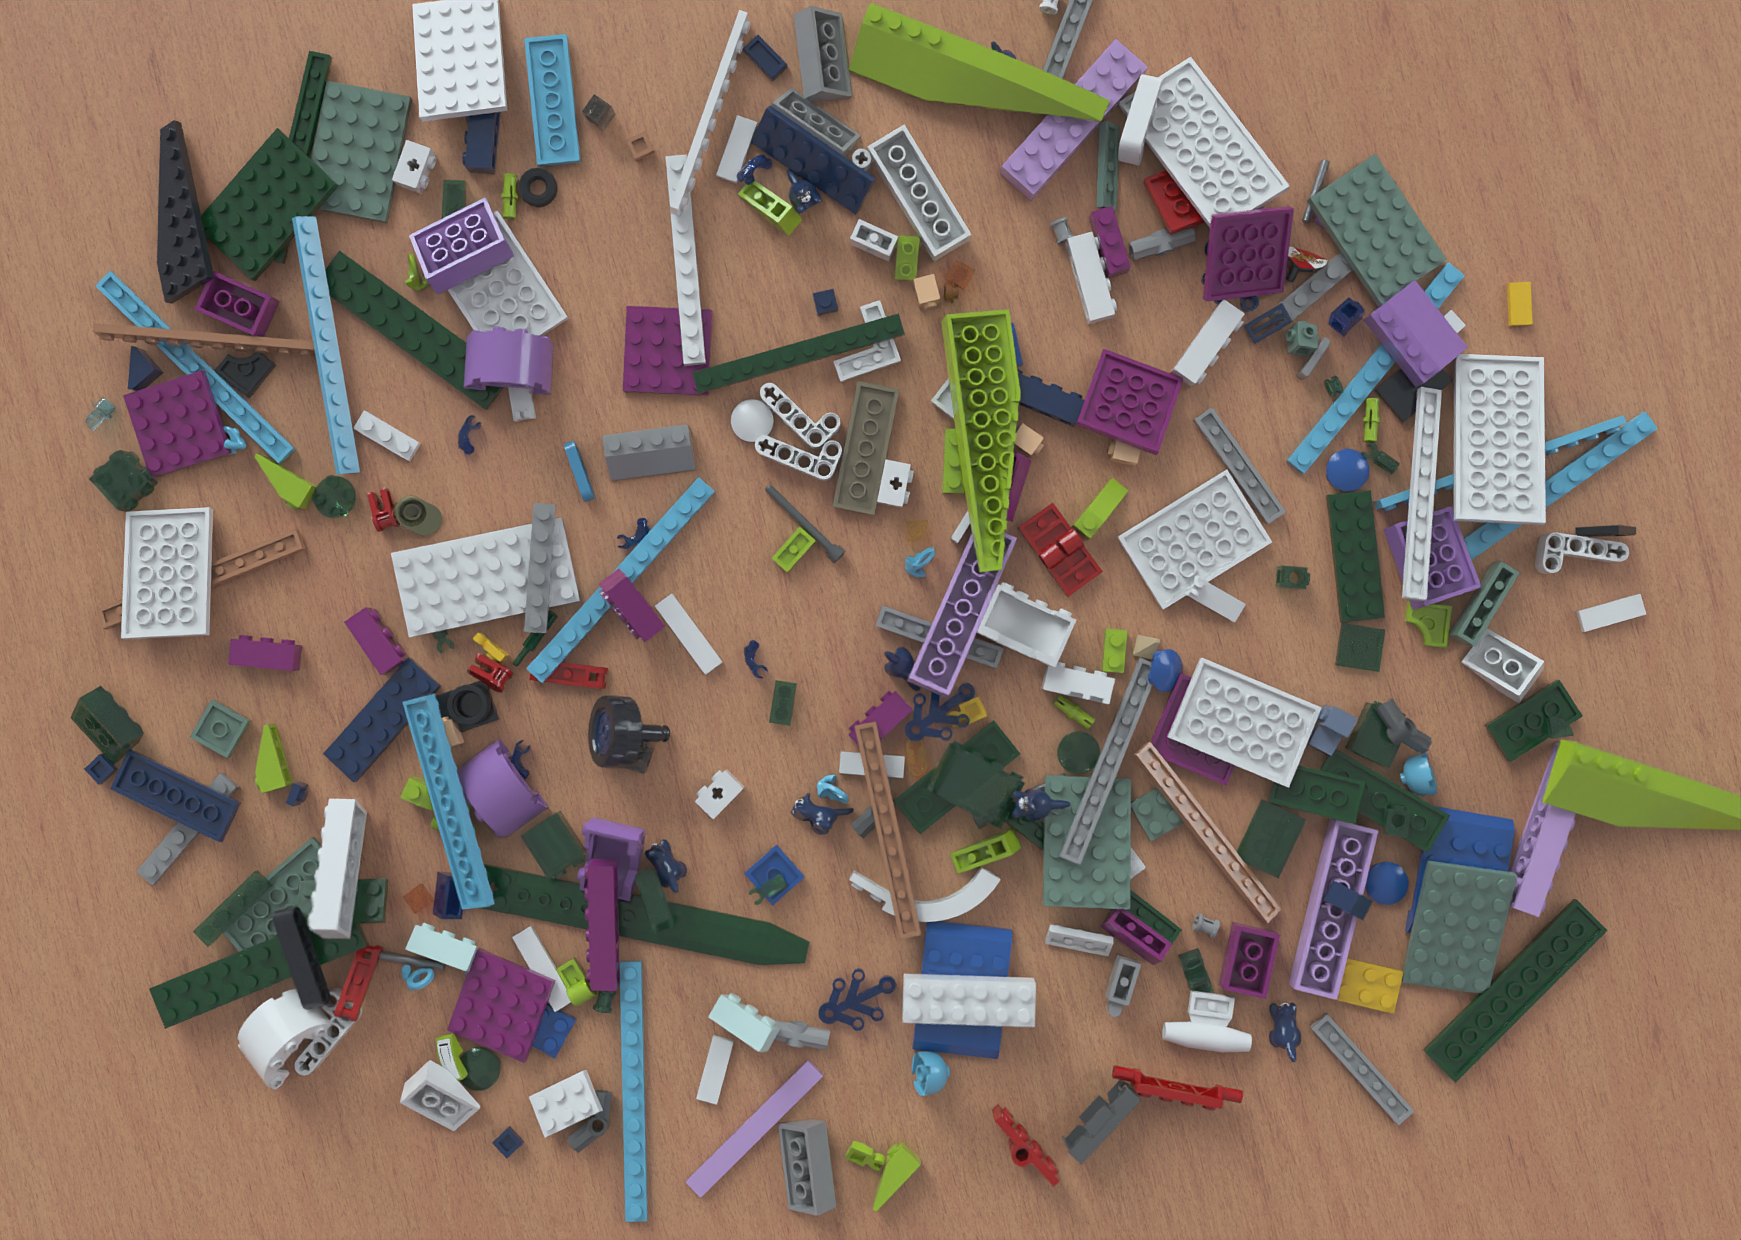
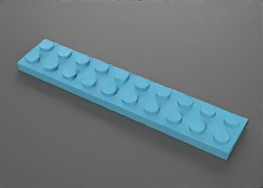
M435 694L404 701L403 706L462 910L495 904L493 892L488 882L487 871L481 858V850L477 844L475 829L471 823L469 808L465 802L463 787L459 781L457 767L452 757L451 746L446 736L445 725L440 715L439 704Z

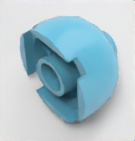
M1427 752L1408 758L1404 764V772L1400 773L1403 786L1408 785L1411 792L1421 796L1438 793L1433 768L1428 763L1429 756Z
M921 1051L914 1054L912 1074L916 1073L917 1081H913L916 1092L920 1096L933 1095L944 1088L947 1078L950 1076V1069L939 1054L930 1051Z

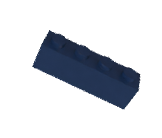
M501 112L466 116V121L469 125L468 131H465L464 141L467 147L466 152H463L462 162L469 172L495 175Z
M1017 369L1021 392L1019 405L1075 427L1085 401L1082 399V395L1075 392L1066 393L1062 391V387L1056 384H1050L1049 386L1042 383L1043 380L1033 375L1027 377L1022 375L1023 371Z

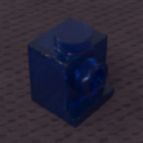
M1348 297L1331 313L1328 324L1345 337L1348 331L1362 320L1365 309H1363L1359 302L1353 301Z

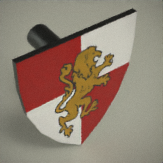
M1289 247L1288 259L1293 265L1286 280L1294 282L1298 272H1313V270L1322 269L1328 260L1309 251Z

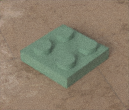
M211 700L190 738L218 754L230 758L251 720L220 702Z
M1157 787L1131 802V809L1149 841L1155 840L1184 823Z

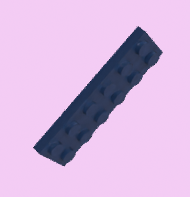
M768 106L765 109L751 143L807 182L812 183L817 189L856 215L876 178L772 106Z
M408 657L323 754L352 782H357L409 724L403 702L435 694L441 685L412 658Z
M128 750L110 787L111 790L217 842L224 841L241 804L240 801L134 750Z

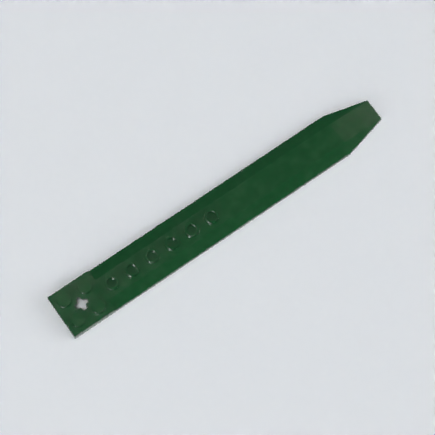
M484 864L489 885L492 882L495 883L498 891L493 892L495 904L488 907H480L481 909L582 929L589 928V921L585 920L588 900H585V891L579 890L580 883ZM632 894L630 901L618 899L619 936L757 965L805 963L809 941L770 922Z

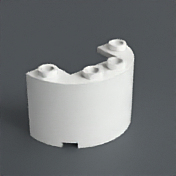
M1002 582L1001 585L998 584L977 633L1016 652L1056 667L1076 622V619L1071 617L1072 613L1061 608L1059 612L1048 609L1047 603L1038 599L1033 602L1028 599L1029 595L1018 590L1017 592L1012 591L1014 587Z
M296 989L285 991L282 993V997L276 1000L271 998L263 1003L248 1017L238 1034V1040L240 1041L239 1049L267 1087L273 1090L279 1088L290 1074L288 1070H280L279 1068L283 1066L284 1061L298 1048L304 1038L319 1040L332 1025L320 1007L305 1010L302 1007Z

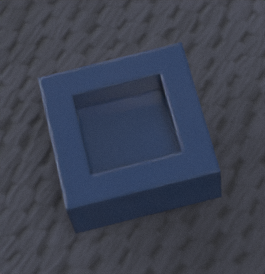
M834 289L813 293L817 316L838 311Z
M99 754L84 768L98 785L103 784L118 770L104 754Z
M303 782L293 783L286 804L297 806L303 803L308 795L306 790L308 784Z
M509 1126L492 1143L507 1159L524 1141Z

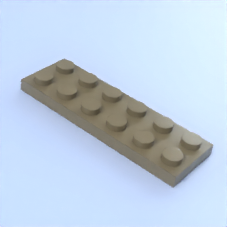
M857 381L833 508L875 515L900 389Z

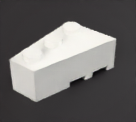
M1058 662L1056 667L1046 665L1041 689L1109 704L1115 679L1107 677L1105 672L1095 670L1094 674L1086 672V668L1073 666V669L1065 668V663Z

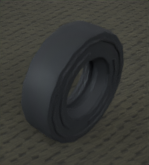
M542 168L529 169L521 176L518 184L519 193L523 200L535 207H545L555 199L558 191L557 182L553 175ZM535 180H542L546 184V190L541 195H534L530 191V186Z

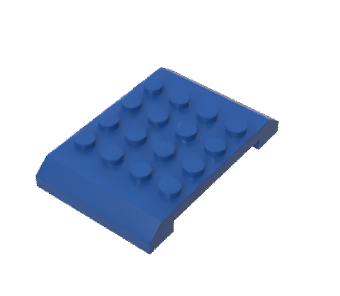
M1435 806L1450 815L1429 852L1421 850L1412 909L1408 910L1405 928L1407 933H1411L1427 861L1508 872L1515 832L1512 819Z
M945 921L926 922L921 974L1008 977L1012 929ZM915 1023L912 1049L998 1059L1002 1026Z

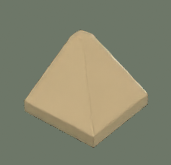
M1137 635L1133 656L1153 660V654L1158 649L1160 639Z

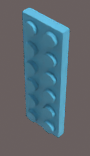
M567 34L524 38L538 167L581 163Z

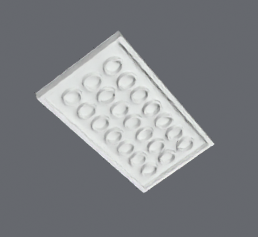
M1191 57L1158 77L1162 78L1163 82L1145 142L1209 228L1211 214L1257 210L1289 190L1290 185ZM1135 92L1119 102V107L1127 117Z
M1459 354L1454 359V521L1544 525L1546 523L1544 357Z
M562 517L555 519L549 608L580 601ZM532 524L391 553L409 637L526 613Z

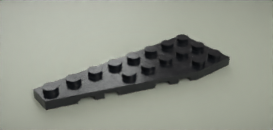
M176 120L160 129L157 266L164 300L170 304L214 279L182 124Z

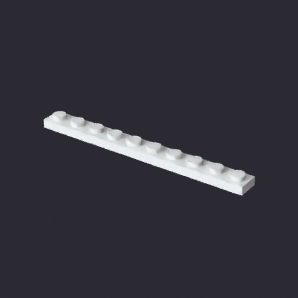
M741 10L738 12L670 205L671 213L680 216L682 210L685 211L689 201L687 195L689 190H693L696 178H694L696 170L699 171L702 166V152H706L710 141L708 135L710 131L713 132L715 129L716 119L714 118L716 113L722 109L723 93H727L730 80L728 79L730 73L735 72L737 53L741 54L744 41H742L744 34L747 35L750 29L751 22L748 21L747 12Z
M687 154L666 156L670 205L682 174ZM689 190L687 195L689 201L686 210H682L680 216L671 213L684 366L706 364L691 191Z
M1420 387L1417 390L1402 598L1418 601L1427 600L1442 390Z

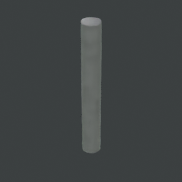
M1321 160L1309 198L1321 191L1329 161ZM1308 203L1302 218L1304 223L1311 222L1314 212Z
M381 951L379 957L380 960L444 971L445 968L444 963L435 960Z

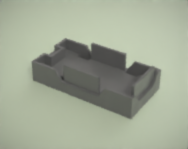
M1119 1080L1109 1090L1107 1095L1110 1103L1098 1095L1079 1116L1086 1124L1084 1126L1077 1125L1067 1137L1062 1136L1065 1146L1069 1149L1068 1153L1081 1165L1140 1102L1141 1099L1126 1081Z

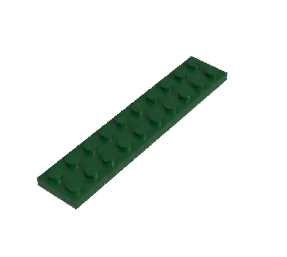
M339 250L325 269L330 297L482 408L488 410L504 387L486 386V390L464 389L466 342Z
M1573 899L1491 981L1490 987L1482 994L1479 993L1423 1051L1456 1083L1608 930L1578 900Z
M352 924L350 939L323 938L312 931L309 925H307L320 965L368 946L360 924ZM276 936L151 987L149 990L166 1029L292 976L279 938Z

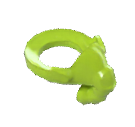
M408 254V275L410 278L404 283L414 291H422V289L429 286V282L426 277H423V282H420L415 256Z

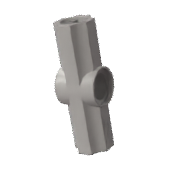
M1193 227L1172 235L1169 234L1167 229L1158 230L1148 237L1129 242L1130 256L1133 261L1155 254L1156 256L1167 254L1175 248L1194 243L1196 241Z
M774 1020V1025L780 1028L774 1040L783 1041L785 1044L793 1047L809 1046L827 1049L830 1030L811 1027L800 1021L785 1022Z

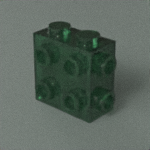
M115 451L110 455L109 461L97 467L89 478L117 510L125 512L135 509L139 504L138 501L150 495L158 484L153 478L154 475L151 471L139 463L140 458L132 451Z

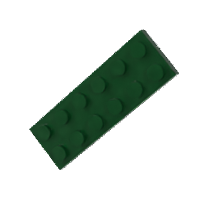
M1371 490L1326 495L1340 622L1385 618Z
M993 720L893 801L918 833L921 834L1018 757L1020 752Z
M1335 749L1332 756L1328 755L1320 771L1366 782L1359 813L1427 853L1450 817L1447 813Z

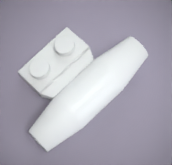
M1190 990L1188 1014L1191 1021L1164 1022L1162 1029L1163 1040L1187 1048L1222 1053L1249 1052L1252 1044L1251 1034L1226 1027L1232 1019L1235 1001L1233 996Z

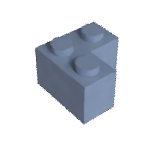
M1323 705L1307 745L1326 755L1332 756L1342 737H1349L1358 718L1335 706Z

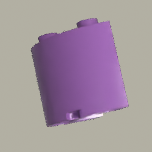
M493 327V330L471 331V334L466 338L464 389L486 390V386L530 389L529 394L551 395L553 343L549 337L529 334L526 329L506 331V328Z
M499 738L457 768V774L463 787L465 802L472 804L476 810L474 814L480 822L485 821L497 837L503 836L507 838L548 809L549 806L537 790L532 791L510 761L511 753Z
M592 817L589 823H584L582 835H585V850L588 851L585 866H588L592 859L618 860V899L630 901L637 879L638 867L641 863L645 829ZM585 866L584 868L580 867L577 880L580 881L579 890L583 891L588 887V880L584 878Z

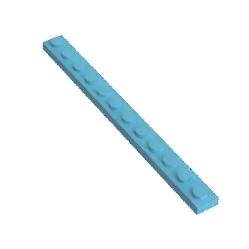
M294 217L292 222L336 475L358 473L360 469L316 217Z
M1448 262L1424 292L1438 309L1465 275ZM1382 343L1286 460L1287 463L1302 475L1306 473L1395 363V360Z
M109 271L96 285L137 327L173 330L114 272ZM159 342L157 346L185 374L188 375L201 370L206 372L215 403L277 463L282 464L296 450L188 344L181 343V346H171L167 342Z
M1646 411L1637 415L1620 427L1619 431L1613 432L1545 480V508L1658 428ZM1485 522L1464 537L1471 560L1522 524Z
M1624 415L1547 441L1545 442V453L1549 455L1558 452V447L1563 445L1566 448L1578 445V440L1583 438L1586 441L1600 437L1598 433L1606 431V434L1619 431V426L1626 424ZM1454 474L1435 480L1434 495L1438 493L1437 489L1444 487L1445 491L1454 488ZM1410 489L1374 501L1376 509L1384 508L1385 511L1397 508L1396 503L1402 501L1408 504Z
M698 477L613 572L619 568L633 584L712 497L715 491ZM601 587L595 591L526 668L541 683L547 680L613 607L599 593L602 590Z
M642 960L620 961L625 1222L648 1220Z

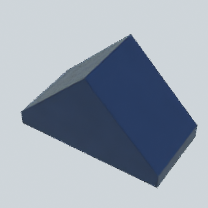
M131 346L128 389L138 391L147 388L164 372L145 350Z
M1334 880L1323 899L1361 920H1364L1373 902Z

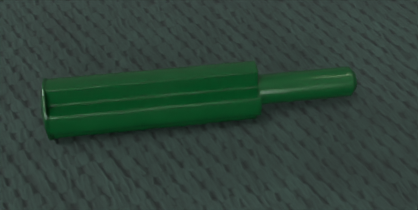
M548 610L547 631L558 617L551 610ZM531 632L522 644L524 648L514 660L513 665L519 666L527 653L535 649L546 633Z

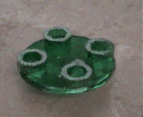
M334 475L327 476L322 480L312 495V502L317 510L329 518L345 516L352 510L356 501V492L351 482L343 477Z
M1082 731L1071 732L1064 736L1057 748V757L1062 767L1068 772L1075 774L1086 773L1093 769L1100 755V748L1096 739Z
M473 1047L461 1056L460 1060L468 1073L463 1080H460L463 1085L475 1091L486 1090L494 1085L500 1074L501 1061L492 1051L486 1048Z

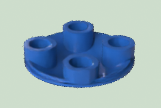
M1340 450L1333 454L1327 463L1326 479L1341 491L1357 490L1368 479L1369 464L1366 458L1356 450Z
M1171 649L1156 651L1153 654L1148 682L1153 684L1159 691L1168 692L1173 690L1180 673L1183 672L1182 660L1179 654Z
M1392 862L1374 864L1368 872L1365 884L1366 892L1377 903L1383 905L1395 904L1407 893L1409 885L1407 874L1399 865Z

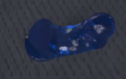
M763 154L749 160L737 173L738 181L743 182L745 179V184H753L755 181L753 176L754 170L756 168L770 169L772 167L771 159Z
M474 415L467 417L458 434V448L467 455L475 451L468 438L469 432L481 427V422L476 423L474 426L471 425V421L476 417Z
M639 518L637 520L638 527L634 536L618 535L617 539H625L626 541L624 545H619L618 547L620 549H628L639 544L650 530L647 525L648 520L646 518Z
M751 640L748 646L744 647L745 662L756 678L763 679L762 676L758 675L757 671L759 668H764L768 672V669L764 665L755 663L754 657L756 656V650L759 648V643Z
M524 740L516 743L511 762L525 780L530 773L521 763V756L530 751L531 745L526 750L521 749V743Z

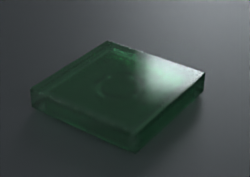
M1341 623L1335 666L1379 672L1385 629Z

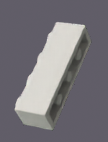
M1093 232L1067 238L1065 245L1087 324L1113 318L1115 311H1117L1115 299L1110 297V280L1105 278L1103 272L1106 267L1104 259L1100 258L1098 254L1100 249L1098 238L1093 236Z
M1225 299L1222 300L1171 373L1184 378L1183 381L1191 387L1196 383L1200 384L1207 375L1204 372L1208 365L1212 367L1219 358L1216 355L1220 348L1224 350L1231 341L1229 335L1232 331L1237 332L1244 321L1241 318L1244 316V313Z

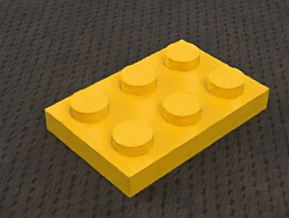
M1347 957L1337 1000L1394 1014L1404 972Z

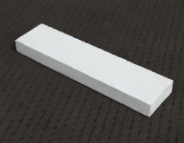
M670 594L655 605L656 609L705 675L723 663L673 594Z
M533 926L513 936L512 938L530 970L556 980L548 1000L554 1012L571 1003L566 993L567 988L555 970L556 966Z

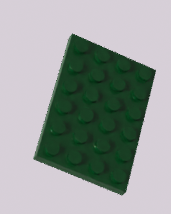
M277 128L201 215L205 235L251 280L256 281L295 237L292 218L312 217L339 185L283 131Z

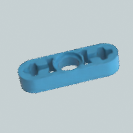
M576 442L565 443L564 448L583 501L587 502L595 499L594 491Z

